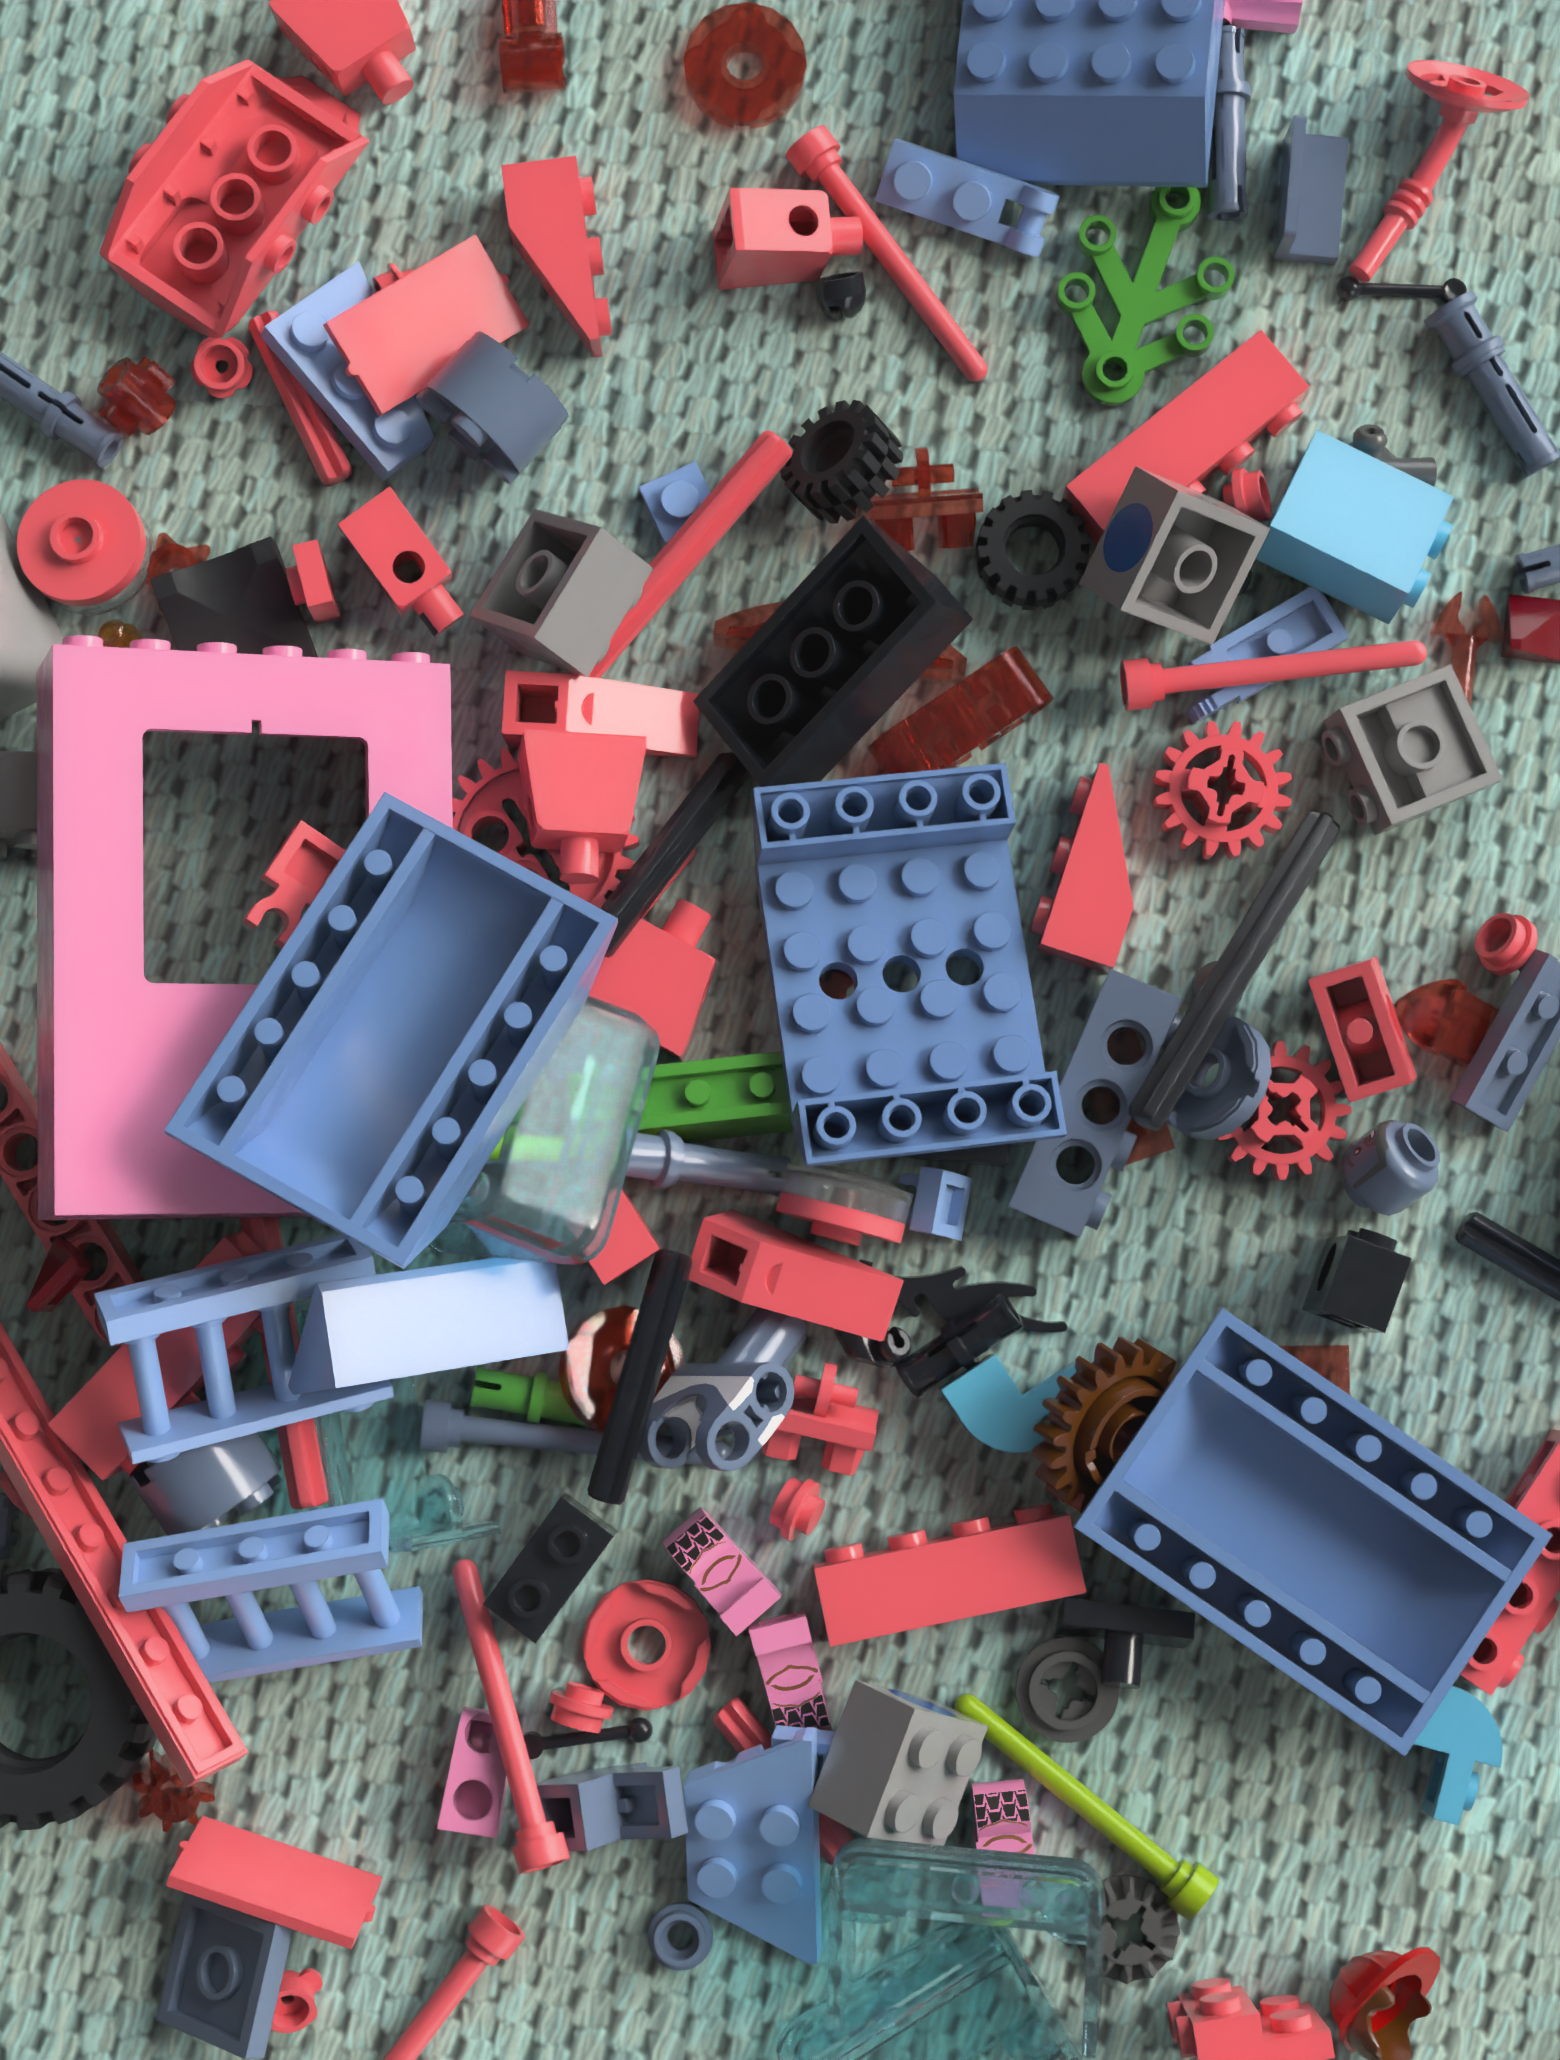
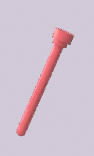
M825 125L815 127L804 134L787 151L786 158L801 178L808 176L814 184L820 182L846 217H860L864 242L965 378L971 382L983 380L988 372L986 362L841 169L840 165L843 160L838 154L840 145Z
M1412 640L1172 668H1162L1160 662L1149 663L1147 657L1121 660V694L1126 711L1150 709L1153 707V702L1164 701L1165 694L1417 666L1426 659L1427 650L1423 643Z
M461 1559L454 1564L452 1576L521 1830L515 1832L518 1845L512 1847L519 1875L527 1874L563 1863L571 1858L564 1833H556L554 1822H547L490 1612L483 1605L486 1597L478 1568L472 1560Z
M485 1904L468 1925L470 1935L465 1940V1944L468 1947L383 2060H416L487 1965L496 1966L500 1959L508 1960L525 1939L522 1929L498 1909Z

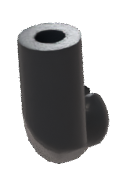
M888 1327L885 1339L881 1342L834 1329L844 1353L855 1361L880 1368L895 1367L896 1362L904 1360L911 1351L910 1337L906 1331L899 1327Z

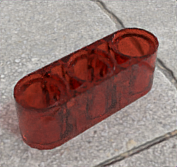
M1015 646L1003 652L890 728L871 743L867 749L885 775L957 768L973 757L970 752L976 747H979L982 751L1025 722L1022 719L1025 714L1031 712L1034 716L1052 702L1054 698L1018 646Z

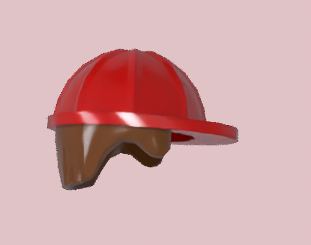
M1419 1947L1403 1955L1393 1951L1377 1950L1352 1957L1347 1965L1340 1968V1972L1333 1981L1329 1993V2005L1339 2030L1338 2039L1352 2053L1357 2052L1367 2060H1410L1413 2055L1409 2039L1410 2027L1417 2018L1426 2017L1431 2013L1432 2006L1426 1995L1439 1973L1440 1957L1429 1947Z

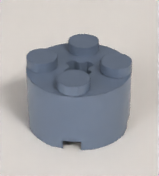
M478 331L461 346L416 396V400L436 420L443 424L448 420L454 426L447 436L459 449L474 461L483 452L485 454L483 458L484 463L507 484H511L558 433L569 416L560 400L535 373L529 377L514 364L518 358L489 335Z
M257 1432L183 1451L169 1461L155 1463L150 1467L146 1463L136 1473L129 1476L128 1480L168 1536L218 1527L217 1525L229 1516L227 1511L234 1506L240 1515H244L269 1498L274 1493L272 1488L282 1481L278 1474L282 1466Z

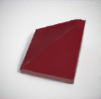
M1508 594L1501 657L1560 664V600Z
M60 1235L51 1245L25 1306L32 1312H52L90 1272L93 1263L64 1236Z

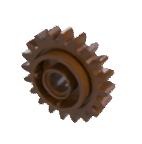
M1118 1337L1113 1350L1101 1342L1098 1343L1092 1363L1078 1356L1075 1359L1076 1373L1070 1379L1059 1375L1056 1380L1061 1390L1056 1398L1044 1399L1042 1403L1044 1408L1050 1411L1048 1420L1037 1423L1033 1428V1431L1045 1438L1043 1442L1031 1450V1455L1042 1462L1035 1471V1475L1046 1483L1045 1490L1064 1504H1069L1082 1513L1177 1373V1370L1174 1369L1177 1362L1140 1338L1132 1343L1124 1337Z

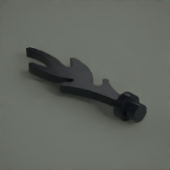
M859 1259V1262L872 1267L873 1262ZM963 1266L927 1275L895 1276L904 1280L897 1301L913 1317H917L920 1314L914 1299L916 1295L924 1294L932 1307L945 1321L949 1322L952 1320L955 1324L996 1298L1001 1292L1007 1298L1014 1296L1033 1297L1037 1293L1032 1285L1007 1281L978 1282L955 1288L953 1283L966 1274ZM1020 1315L1025 1326L1023 1329L1037 1332H1064L1067 1330V1324L1064 1321H1042Z

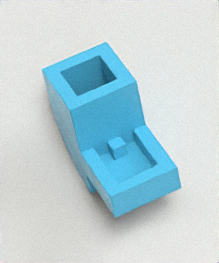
M990 1354L981 1360L978 1365L964 1371L940 1387L939 1390L964 1428L976 1439L1004 1452H1031L1036 1445L1045 1440L1044 1437L1033 1431L1034 1425L1039 1423V1420L1050 1412L1044 1408L1042 1403L1044 1399L1056 1398L1061 1390L1056 1379L1059 1375L1070 1379L1076 1373L1075 1362L1070 1363L1022 1395L996 1354Z
M1453 1684L1414 1744L1436 1750L1421 1809L1433 1819L1459 1826L1462 1811H1470L1472 1809L1478 1792L1479 1775L1477 1772H1473L1475 1761L1501 1768L1503 1750L1498 1726L1489 1710L1476 1697Z

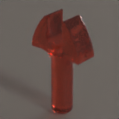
M1459 592L1439 613L1432 625L1430 635L1444 636L1452 647L1450 664L1471 707L1477 648L1485 641L1499 643L1503 639V629L1495 607L1488 596L1483 595L1479 599L1477 614L1479 622L1466 635L1465 626L1459 621L1458 616L1462 600V592Z

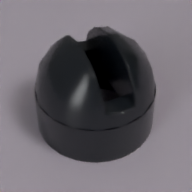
M863 272L839 273L814 280L816 297L821 311L831 319L840 320L842 312L847 318H854L863 308L866 299Z

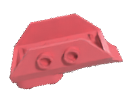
M249 59L203 78L190 95L183 94L174 102L166 118V127L152 144L146 143L142 145L133 156L128 168L129 175L124 182L99 254L115 272L143 297L187 327L215 339L223 337L225 333L229 332L239 323L273 276L280 273L288 265L296 250L297 242L295 240L309 222L313 225L317 224L329 210L334 197L333 190L370 142V140L359 134L361 114L303 75L289 78L274 77Z

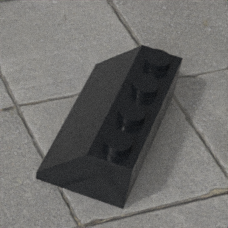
M863 515L693 702L760 787L821 781L972 622L973 618L936 575L870 518Z

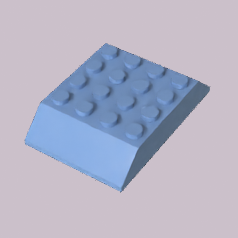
M963 0L953 91L957 159L1032 185L1207 187L1225 0Z
M384 792L165 1127L164 1132L180 1143L405 1269L447 1227L583 1007L618 925V918Z
M1222 1307L1073 1525L1080 1532L1404 1756H1406L1553 1536L1550 1532Z

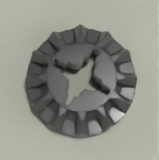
M1054 1637L1031 1649L1017 1670L1015 1699L1023 1718L1038 1734L1057 1742H1079L1096 1735L1111 1720L1118 1704L1119 1688L1101 1684L1103 1652L1098 1647L1081 1638ZM1073 1662H1076V1683L1087 1694L1093 1695L1092 1700L1084 1697L1081 1700L1070 1698L1066 1707H1062L1060 1716H1057V1694L1049 1689L1047 1684L1040 1681L1042 1678L1050 1681L1052 1678L1063 1679L1067 1670H1071Z
M1118 1875L1099 1882L1082 1899L1075 1917V1938L1083 1958L1100 1976L1129 1984L1132 1981L1144 1978H1154L1157 1971L1168 1961L1173 1960L1180 1928L1176 1911L1166 1904L1168 1896L1160 1890L1159 1886L1139 1876ZM1142 1905L1143 1908L1139 1913L1141 1917L1138 1921V1927L1145 1934L1146 1939L1151 1942L1148 1946L1142 1941L1137 1943L1129 1939L1123 1947L1119 1946L1116 1953L1113 1954L1116 1948L1114 1943L1118 1935L1109 1920L1104 1918V1915L1107 1914L1113 1919L1118 1917L1121 1920L1127 1921L1133 1913L1136 1914Z

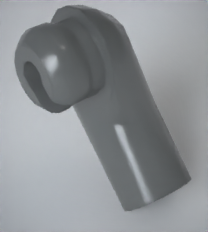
M1367 424L1355 430L1353 442L1349 446L1433 487L1435 486L1437 467L1433 457L1397 458L1385 447L1388 439L1382 428Z

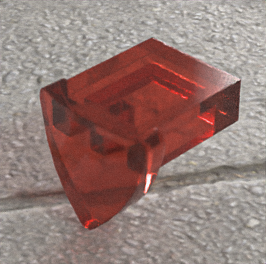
M1445 979L1427 983L1399 998L1394 1004V1009L1401 1028L1410 1040L1435 1056L1441 1055L1466 1069L1499 1009L1467 992L1468 986L1458 979Z

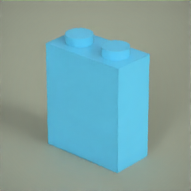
M1316 430L1267 526L1270 530L1256 560L1389 625L1402 604L1413 608L1420 598L1431 573L1421 569L1426 556L1432 559L1437 558L1452 530L1453 525L1443 521L1454 497Z

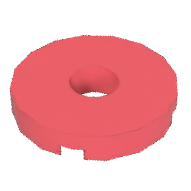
M652 1578L624 1582L605 1594L587 1618L582 1640L586 1667L598 1689L604 1691L605 1695L619 1705L644 1711L671 1705L691 1693L706 1672L712 1645L708 1620L695 1599L674 1583ZM652 1626L663 1634L666 1648L664 1654L658 1660L645 1663L635 1659L628 1648L629 1635L638 1627Z

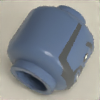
M1397 1120L1381 1122L1353 1142L1345 1151L1342 1159L1345 1191L1350 1199L1362 1208H1369L1376 1213L1387 1216L1400 1213L1434 1188L1438 1181V1164L1440 1162L1438 1148L1429 1134L1416 1124H1406Z

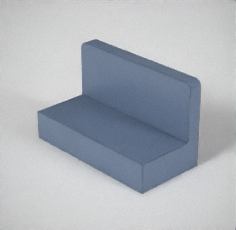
M1294 115L1283 141L1273 259L1335 265L1339 255L1349 138L1306 134L1307 116Z

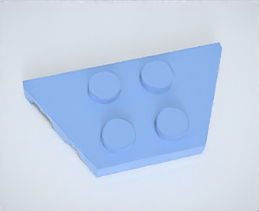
M814 1727L800 1729L796 1731L793 1740L764 1750L762 1744L739 1752L731 1761H715L689 1771L684 1782V1805L688 1833L685 1834L688 1900L808 1964H818L822 1951L819 1812L808 1807L818 1780L817 1728Z

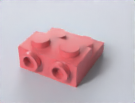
M1209 1978L1192 1983V1993L1177 1995V2001L1166 2003L1171 2038L1173 2043H1178L1181 2059L1325 2060L1335 2058L1331 2030L1310 2002L1300 2003L1299 1996L1287 1994L1264 1998L1260 2000L1261 2009L1257 2010L1241 1985L1231 1987L1230 1980L1227 1978Z

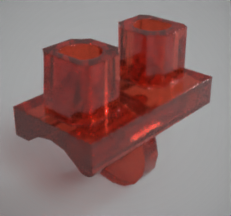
M914 448V466L897 467L900 472L896 480H891V486L915 485L916 492L886 494L883 498L878 494L874 495L870 499L874 507L867 511L868 518L874 520L876 525L907 551L915 550L913 517L923 516L937 517L939 548L973 546L976 513L983 512V493L979 492L977 487L931 491V484L954 482L953 463L930 465L928 448Z

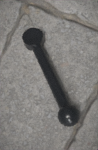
M1346 276L1341 278L1336 286L1337 295L1346 301L1353 300L1358 295L1442 298L1445 303H1448L1467 292L1464 282L1457 278L1449 279L1443 285L1364 283L1359 282L1353 276Z
M637 1717L629 1725L601 1729L600 1733L582 1731L542 1737L539 1733L530 1731L525 1733L523 1737L529 1759H536L542 1754L543 1750L627 1738H631L637 1743H643L651 1738L653 1727L646 1718Z

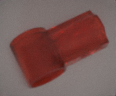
M502 0L504 35L499 37V55L504 94L565 91L566 77H564L563 72L565 53L563 34L558 32L557 0Z

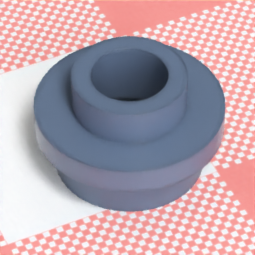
M686 1902L668 1904L655 1914L648 1930L650 1951L660 1964L669 1969L681 1971L696 1967L704 1961L712 1947L713 1929L707 1915L693 1904ZM676 1924L687 1925L693 1933L692 1941L684 1947L673 1945L668 1938V1931Z

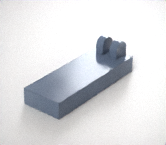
M1534 949L1524 966L1518 969L1520 974L1450 1098L1451 1101L1506 1132L1512 1126L1560 1039V963L1551 954Z

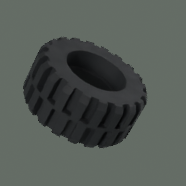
M46 1568L40 1571L26 1569L0 1576V1646L8 1640L19 1636L41 1635L65 1647L77 1659L88 1680L91 1695L90 1717L86 1730L79 1740L69 1749L55 1756L40 1759L26 1757L12 1751L0 1742V1828L9 1822L17 1823L19 1830L41 1829L50 1822L56 1821L60 1825L79 1817L92 1807H96L127 1783L142 1767L140 1761L145 1754L153 1749L157 1740V1736L60 1568Z

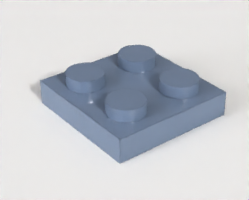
M185 1893L156 2020L243 2059L264 2058L293 1929Z

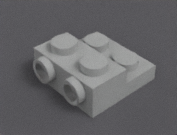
M1451 664L1339 708L1324 720L1327 731L1322 734V746L1325 755L1333 766H1344L1353 786V789H1350L1347 793L1350 811L1360 825L1370 824L1374 836L1430 814L1442 806L1494 786L1503 780Z

